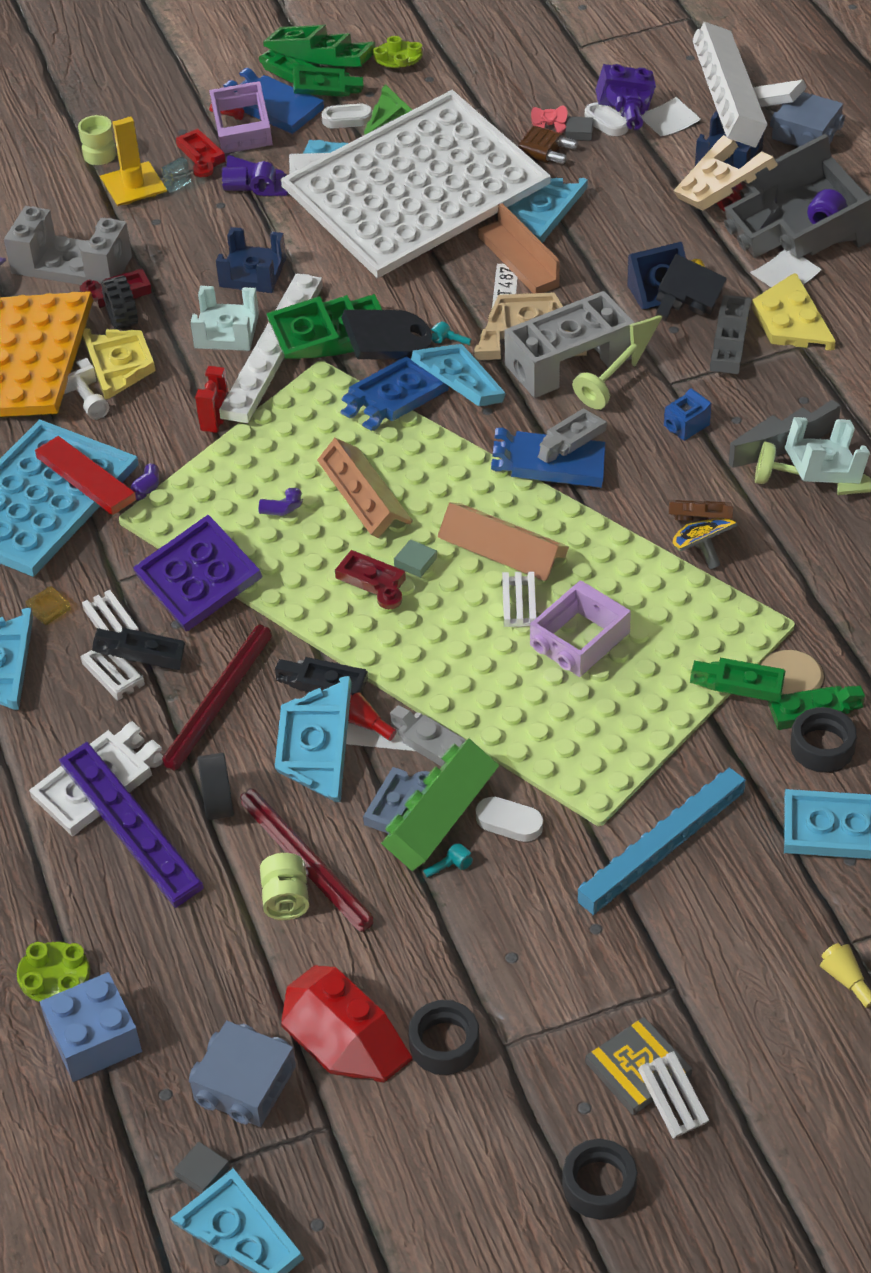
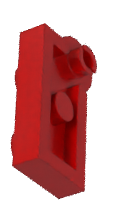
M199 129L176 137L177 147L195 163L193 165L195 176L201 178L208 177L213 174L215 166L226 162L225 153Z

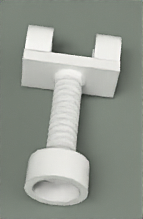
M87 358L79 360L76 363L80 369L69 373L64 394L77 390L84 399L83 408L91 419L98 420L106 416L109 411V404L102 395L94 394L88 387L89 384L97 381L93 365H91Z

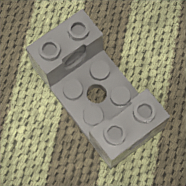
M25 206L4 238L11 274L81 285L89 279L101 284V281L106 278L122 274L132 257L126 221L100 218L95 226V233L90 240L55 236L51 211L34 206Z
M602 291L505 329V365L528 392L536 398L559 388L560 361L594 348L600 354V359L609 368L631 345L630 324L635 322L605 291Z

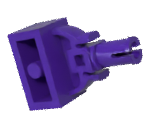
M603 64L595 89L598 105L615 107L617 112L622 110L621 116L626 118L627 128L632 130L633 127L634 130H638L643 125L641 115L645 114V111L649 109L656 83L653 71L645 68L636 69L619 64Z

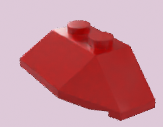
M314 965L287 986L281 1020L282 1028L330 1074L353 1078H371L373 1081L384 1083L412 1061L410 1052L386 1013L337 967Z

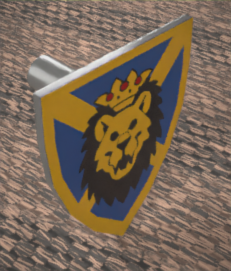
M709 519L689 523L676 533L672 543L679 551L692 546L702 550L708 568L712 569L718 567L720 561L711 537L738 525L729 519Z

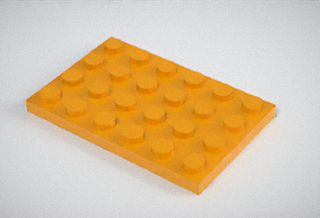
M91 292L0 297V417L58 414L68 383V375L71 373L92 307L93 297Z

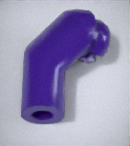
M151 463L146 465L144 474L133 481L131 489L135 492L136 501L144 499L148 493H151L158 487V466Z
M288 488L285 491L286 498L280 501L260 499L258 506L259 514L276 516L289 514L301 506L303 502L301 490L299 488Z

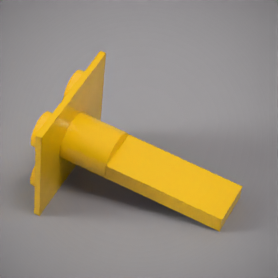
M130 116L113 121L120 170L100 175V178L117 207L167 192L166 187L150 162H140L133 118Z

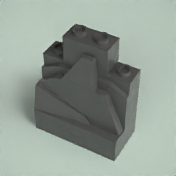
M826 133L775 159L778 165L770 171L765 167L755 174L757 179L752 182L746 183L742 181V190H740L742 199L724 208L727 218L724 220L727 231L730 235L735 234L741 248L744 251L748 250L754 258L779 245H782L785 251L790 250L798 259L806 254L814 255L835 243L852 241L859 248L871 242V195L868 196L831 156L829 139ZM824 189H833L841 193L846 199L847 207L812 225L808 219L807 210L817 193Z

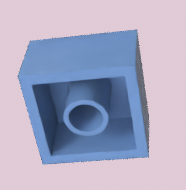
M109 972L39 1001L47 1028L72 1082L142 1052L135 1024Z

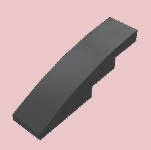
M723 295L710 362V371L739 374L752 298Z
M830 400L812 413L802 407L782 421L774 415L770 416L730 443L729 465L734 468L758 462L764 442L775 445V457L787 453L785 445L794 417L807 418L808 420L804 439L821 438L833 431L835 421L840 416L841 405L834 400Z

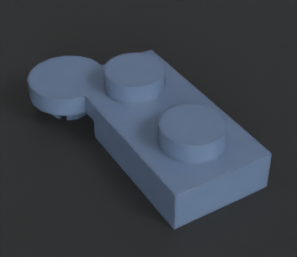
M392 767L363 816L364 825L388 833L385 830L386 826L397 814L401 816L405 814L408 810L404 806L405 802L416 790L420 792L424 790L427 785L423 783V780L430 772L420 771L409 777L406 771Z

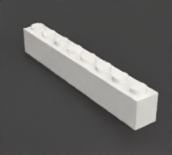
M704 22L701 29L695 32L693 44L726 137L756 148L767 127V122L732 32Z

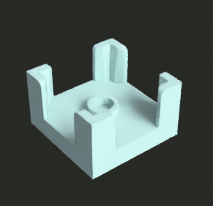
M200 286L198 292L200 316L198 319L197 314H193L190 322L194 348L250 351L259 316L256 288H242L243 305L217 304L215 288L213 286Z
M794 417L785 450L802 480L808 482L860 484L870 452L866 446L862 445L860 449L854 452V455L851 454L849 445L854 433V425L851 420H836L830 440L804 439L808 420L807 418Z

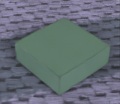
M410 539L394 558V567L421 578L437 559V550Z

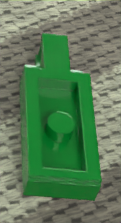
M294 66L293 93L343 97L354 93H361L363 89V77L350 76V73L344 72V69Z
M721 657L720 661L711 663L694 660L690 683L718 692L780 703L786 670Z
M861 685L846 686L843 689L841 686H832L781 695L780 703L768 701V706L777 729L784 730L792 728L796 718L804 711L816 707L832 708L844 714L850 713V710L863 708L865 694Z

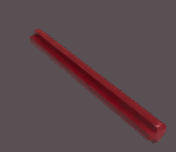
M259 624L253 629L162 757L163 765L166 768H170L173 771L180 768L271 639V629L268 626L265 627Z
M252 788L242 793L240 796L241 805L286 853L296 854L305 861L306 875L349 922L360 932L370 928L374 923L373 915L266 800Z

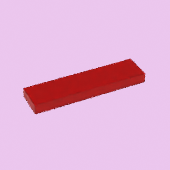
M60 436L55 437L35 450L37 459L111 515L136 501L134 491Z

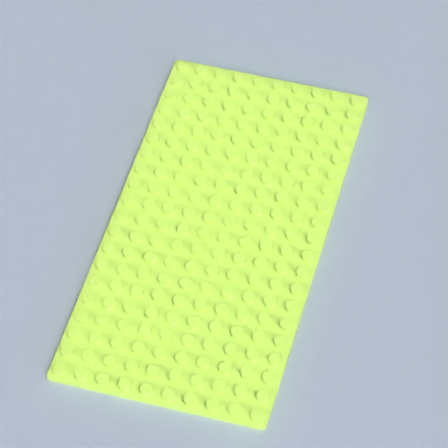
M318 361L258 407L249 423L239 422L162 482L156 490L148 493L144 499L139 500L119 516L121 526L159 549L209 514L260 569L263 576L235 598L336 662L366 669L368 671V682L412 710L426 715L466 740L468 738L471 739L496 763L597 826L604 825L731 695L690 683L694 660L711 663L720 661L721 657L760 665L794 630L795 625L794 621L542 481L511 477L512 471L492 470V459L500 460V458L492 457L491 453L413 410L394 421L385 418L374 431L362 426L363 422L370 418V416L364 413L365 406H362L353 418H348L340 413L348 405L342 401V397L349 392V387L359 382V380L325 361ZM334 438H338L361 450L413 520L410 525L394 519L379 538L370 535L317 461ZM288 488H299L301 490L303 502L299 508L285 516L259 514L258 506L260 499L280 501L286 498L285 491ZM449 502L462 503L569 546L565 558L555 559L548 580L543 581L534 577L536 618L581 580L631 611L630 633L581 677L569 670H564L557 662L546 655L536 652L530 646V626L504 627L502 572H509V577L515 576V572L521 571L438 538ZM410 539L437 550V559L421 578L405 571L406 580L399 588L402 592V603L395 609H383L377 603L376 594L335 578L336 567L350 550L394 566V558ZM521 572L522 576H528V574ZM510 585V619H517L516 586ZM522 585L523 618H529L528 585ZM577 613L554 634L578 650H581L603 628Z

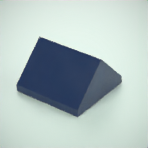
M682 241L628 255L627 286L642 310L661 304L660 301L656 300L658 288L676 254L686 258Z

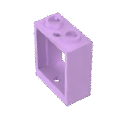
M260 81L209 90L220 147L224 153L273 145ZM258 105L261 121L223 128L220 111Z
M580 580L530 623V646L539 654H544L557 662L564 670H569L581 677L630 633L631 611ZM577 613L603 628L581 650H578L554 634Z

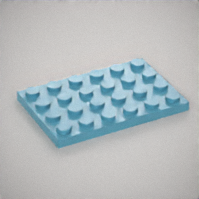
M39 419L0 458V564L34 577L100 507V505L37 459L35 453L37 448L60 436L120 482H123L139 465L137 456Z

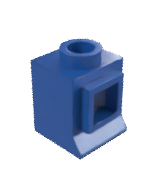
M690 388L684 396L665 407L664 426L668 431L685 441L710 425L712 403Z

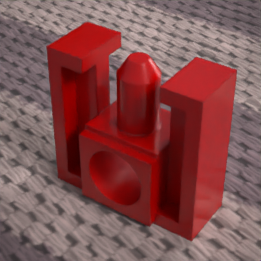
M208 366L205 377H208L209 381L205 384L204 390L198 389L195 400L200 431L217 433L220 424H223L225 420L220 419L219 409L228 395L225 367Z

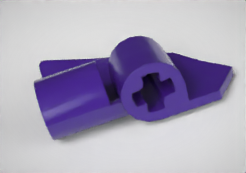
M231 155L227 156V167L222 169L224 191H253L260 196H287L289 194L282 187L281 178L287 175L282 170L275 169L271 163L265 161L253 163Z

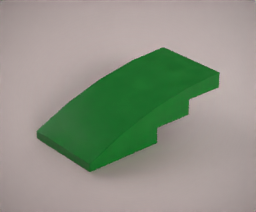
M326 25L279 27L263 41L264 47L283 55L311 63L332 66L361 67L373 55V49L376 48L375 42L352 43L350 33L327 34Z
M375 294L350 301L348 295L324 303L319 296L266 313L285 359L316 358L354 352L341 318L344 310H382Z

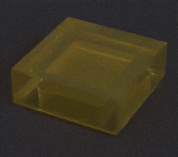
M52 586L25 601L26 607L32 608L33 615L45 626L71 610L69 601Z

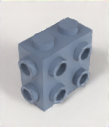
M803 92L794 102L782 104L780 110L772 115L770 127L773 128L772 139L800 147L826 133L830 144L835 132L841 130L845 121V115L842 114L843 103Z
M226 1020L220 1032H215L210 1038L207 1053L202 1061L196 1062L190 1072L189 1083L191 1084L194 1100L207 1110L217 1109L229 1114L232 1119L241 1124L251 1123L261 1127L296 1068L293 1046H290L288 1042L279 1037L270 1038L257 1033L249 1025H237Z

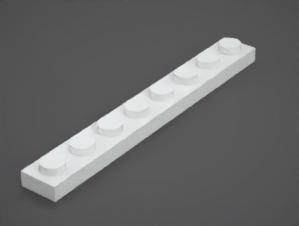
M296 273L276 310L316 298L323 287L322 278ZM269 322L219 409L220 419L249 423L284 359L283 352Z

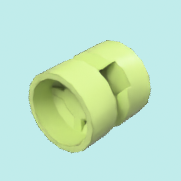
M93 115L82 119L78 124L80 140L83 143L82 152L84 160L92 165H103L114 160L117 153L111 120L102 115Z
M277 853L263 860L260 865V875L263 888L264 913L276 920H291L306 913L309 908V899L306 885L305 861L300 856L292 853Z

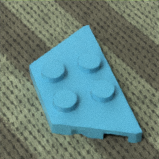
M551 178L549 185L507 208L543 243L588 188V179L579 178L578 184H563V178Z
M32 608L22 609V616L6 622L3 617L0 618V705L13 710H19L34 617Z
M349 676L340 678V683L325 690L318 688L309 692L301 699L296 698L282 704L275 758L276 771L334 802H341L352 681Z

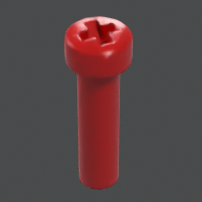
M212 104L209 107L210 112H213ZM241 107L220 111L221 114L232 116L235 120H242L244 118V109Z

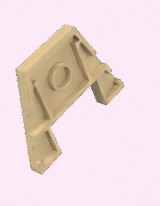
M723 135L675 188L674 192L678 199L703 211L732 194V187L742 181L750 183L757 179L755 175L757 172L765 167L770 171L778 164L773 156L764 152H760L740 169L724 163L723 161L734 153L738 145L734 140L728 139Z
M553 292L498 295L488 317V324L480 335L481 340L475 346V359H501L500 339H505L504 330L563 307L556 294ZM587 351L575 356H587Z

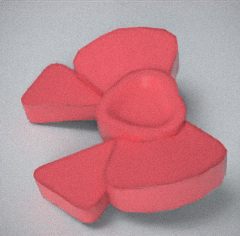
M560 106L555 110H542L538 107L532 109L531 121L533 125L545 128L546 124L549 126L554 124L556 132L563 133L566 131L568 115L565 106Z

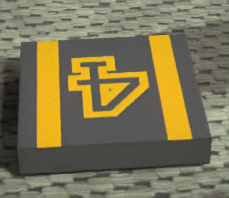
M645 1017L585 1056V1063L632 1115H635L654 1102L638 1071L641 1065L649 1064L659 1057L662 1058L674 1051L687 1078L692 1075L690 1065ZM666 1065V1068H667V1070H668V1072H669V1074H670V1076H671V1078H672V1080H673L675 1086H677V1084H676V1082H675V1080H674V1078H673V1076H672V1074H671V1072H670L668 1066ZM657 1070L653 1071L652 1073L663 1094L667 1093Z

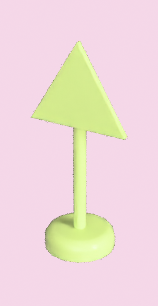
M659 315L630 324L631 345L600 377L586 372L580 373L573 380L574 392L584 404L593 409H602L607 405L610 393L604 382L630 355L632 356V365L636 366L662 316Z
M769 442L763 443L756 467L755 483H767L772 469L797 475L799 473L795 466L774 462L776 454L775 445ZM863 474L860 484L837 483V495L871 492V478Z

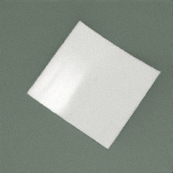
M677 97L657 108L645 111V114L641 115L643 121L660 136L676 133L701 120Z
M783 250L768 263L750 273L768 286L773 287L794 273H797L804 285L818 274L821 269L804 257L797 259L790 250Z

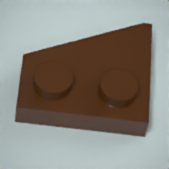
M669 500L668 513L675 515V520L685 521L693 520V516L706 517V520L733 519V505L731 502Z

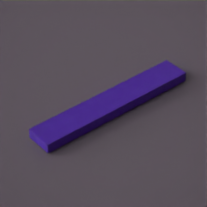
M88 741L59 759L62 768L174 908L204 889L201 880Z

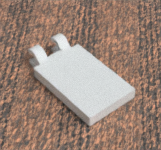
M133 721L126 724L116 735H113L108 730L90 743L129 793L152 776L150 768H156L163 763V755L159 753L162 747L154 740L146 743L137 753L133 750L140 747L145 741L139 735L141 728ZM62 766L29 790L31 797L72 837L100 816Z

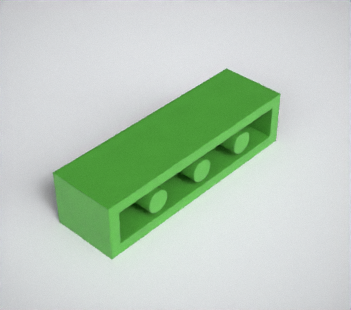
M469 738L459 747L454 743L441 757L445 762L440 769L436 766L423 780V783L427 785L422 792L416 790L404 804L408 809L403 816L397 814L385 828L389 834L381 844L411 871L429 858L499 767V764Z

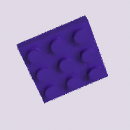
M209 514L133 567L138 578L186 632L263 577L260 569Z

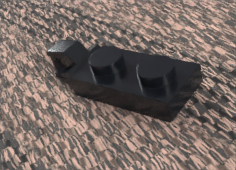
M123 627L121 632L97 628L92 651L106 656L111 655L124 658L133 662L138 661L157 665L161 668L180 670L186 642Z
M310 657L298 660L297 663L279 659L275 667L276 681L287 684L294 689L307 692L318 688L325 690L340 683V678L349 676L352 681L351 695L358 692L362 694L368 680V671L366 669Z

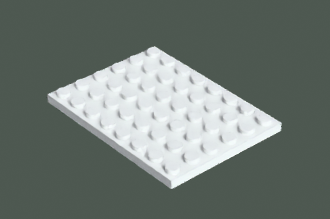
M450 90L281 178L282 187L378 279L498 213L499 204L503 203L506 207H509L549 185L551 175L455 91Z

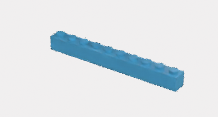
M730 767L726 771L720 772L711 783L705 784L695 796H690L685 804L680 808H675L670 816L665 820H660L650 832H645L639 841L634 845H629L624 853L619 857H614L604 869H599L593 878L588 882H583L578 888V903L592 915H595L741 796L745 790L746 779Z

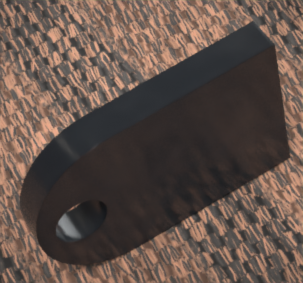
M344 310L341 317L357 360L402 359L406 356L411 359L413 350L427 349L432 341V333L429 326L420 317L407 311ZM411 332L417 333V334H419L421 337L415 336V335L412 334Z

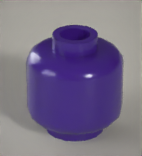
M824 189L818 192L808 206L807 215L809 221L814 225L846 208V199L841 193L833 189Z

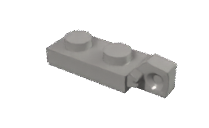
M581 409L547 430L543 442L540 443L541 447L538 458L549 463L555 460L559 453L565 456L605 432L607 422L586 409Z
M400 705L390 712V724L398 729V735L403 738V743L441 767L445 763L441 759L444 753L454 743L459 747L466 741V739L421 713L416 712L413 715L410 710Z

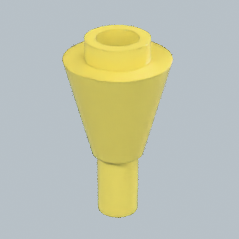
M836 943L829 947L822 954L824 960L821 962L820 967L846 988L852 990L865 1008L871 1006V990L863 981L864 977L850 945L841 946L839 943Z

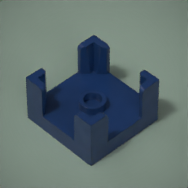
M717 111L714 112L710 120L708 139L706 140L705 135L700 134L696 141L695 166L723 135L726 136ZM764 132L756 148L735 141L738 148L723 162L737 169L742 168L762 151Z
M231 227L227 235L229 255L227 259H224L223 254H219L216 259L219 287L242 290L244 287L256 288V292L272 293L286 261L284 233H270L272 248L270 249L246 246L244 229Z

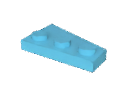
M463 344L413 350L411 358L413 362L477 406L503 403L506 394L504 390Z
M234 1168L170 1218L176 1226L252 1273H288L304 1260L301 1252Z

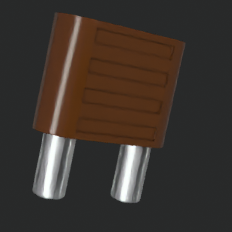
M533 125L522 138L518 147L531 159L546 163L551 160L564 164L567 159L566 155L557 153L558 149L563 146L575 150L578 142L565 138L563 133Z

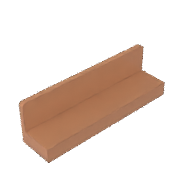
M503 203L499 204L498 221L479 228V238L532 293H545L558 288L560 281L559 259Z
M334 438L317 461L370 535L379 538L394 519L410 525L413 520L361 450L347 442Z
M449 502L438 533V538L526 574L534 572V577L543 581L548 580L555 559L565 558L569 546L462 503Z

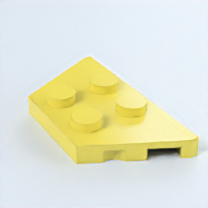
M797 273L791 274L752 300V310L771 344H790L796 347L808 348L809 342L826 344L825 350H835L836 341Z
M84 329L82 337L105 399L113 397L156 371L153 358L141 330L119 331L107 329L106 335L91 334L90 329Z

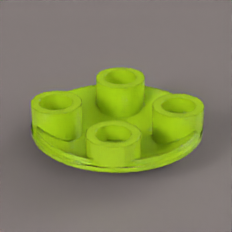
M399 36L388 37L387 43L373 49L374 60L386 67L410 66L417 63L423 56L421 43L402 41V38Z
M34 942L27 947L26 954L21 959L17 968V981L20 989L29 998L38 1002L88 981L90 976L89 961L84 954V949L77 943Z

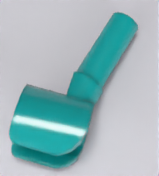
M443 321L437 323L431 329L434 332L432 334V341L440 344L446 338L466 345H470L472 340L451 331L450 326Z
M454 844L448 850L447 857L423 870L426 878L446 867H450L452 864L456 865L460 870H465L473 862V858L470 856L471 852L461 844Z

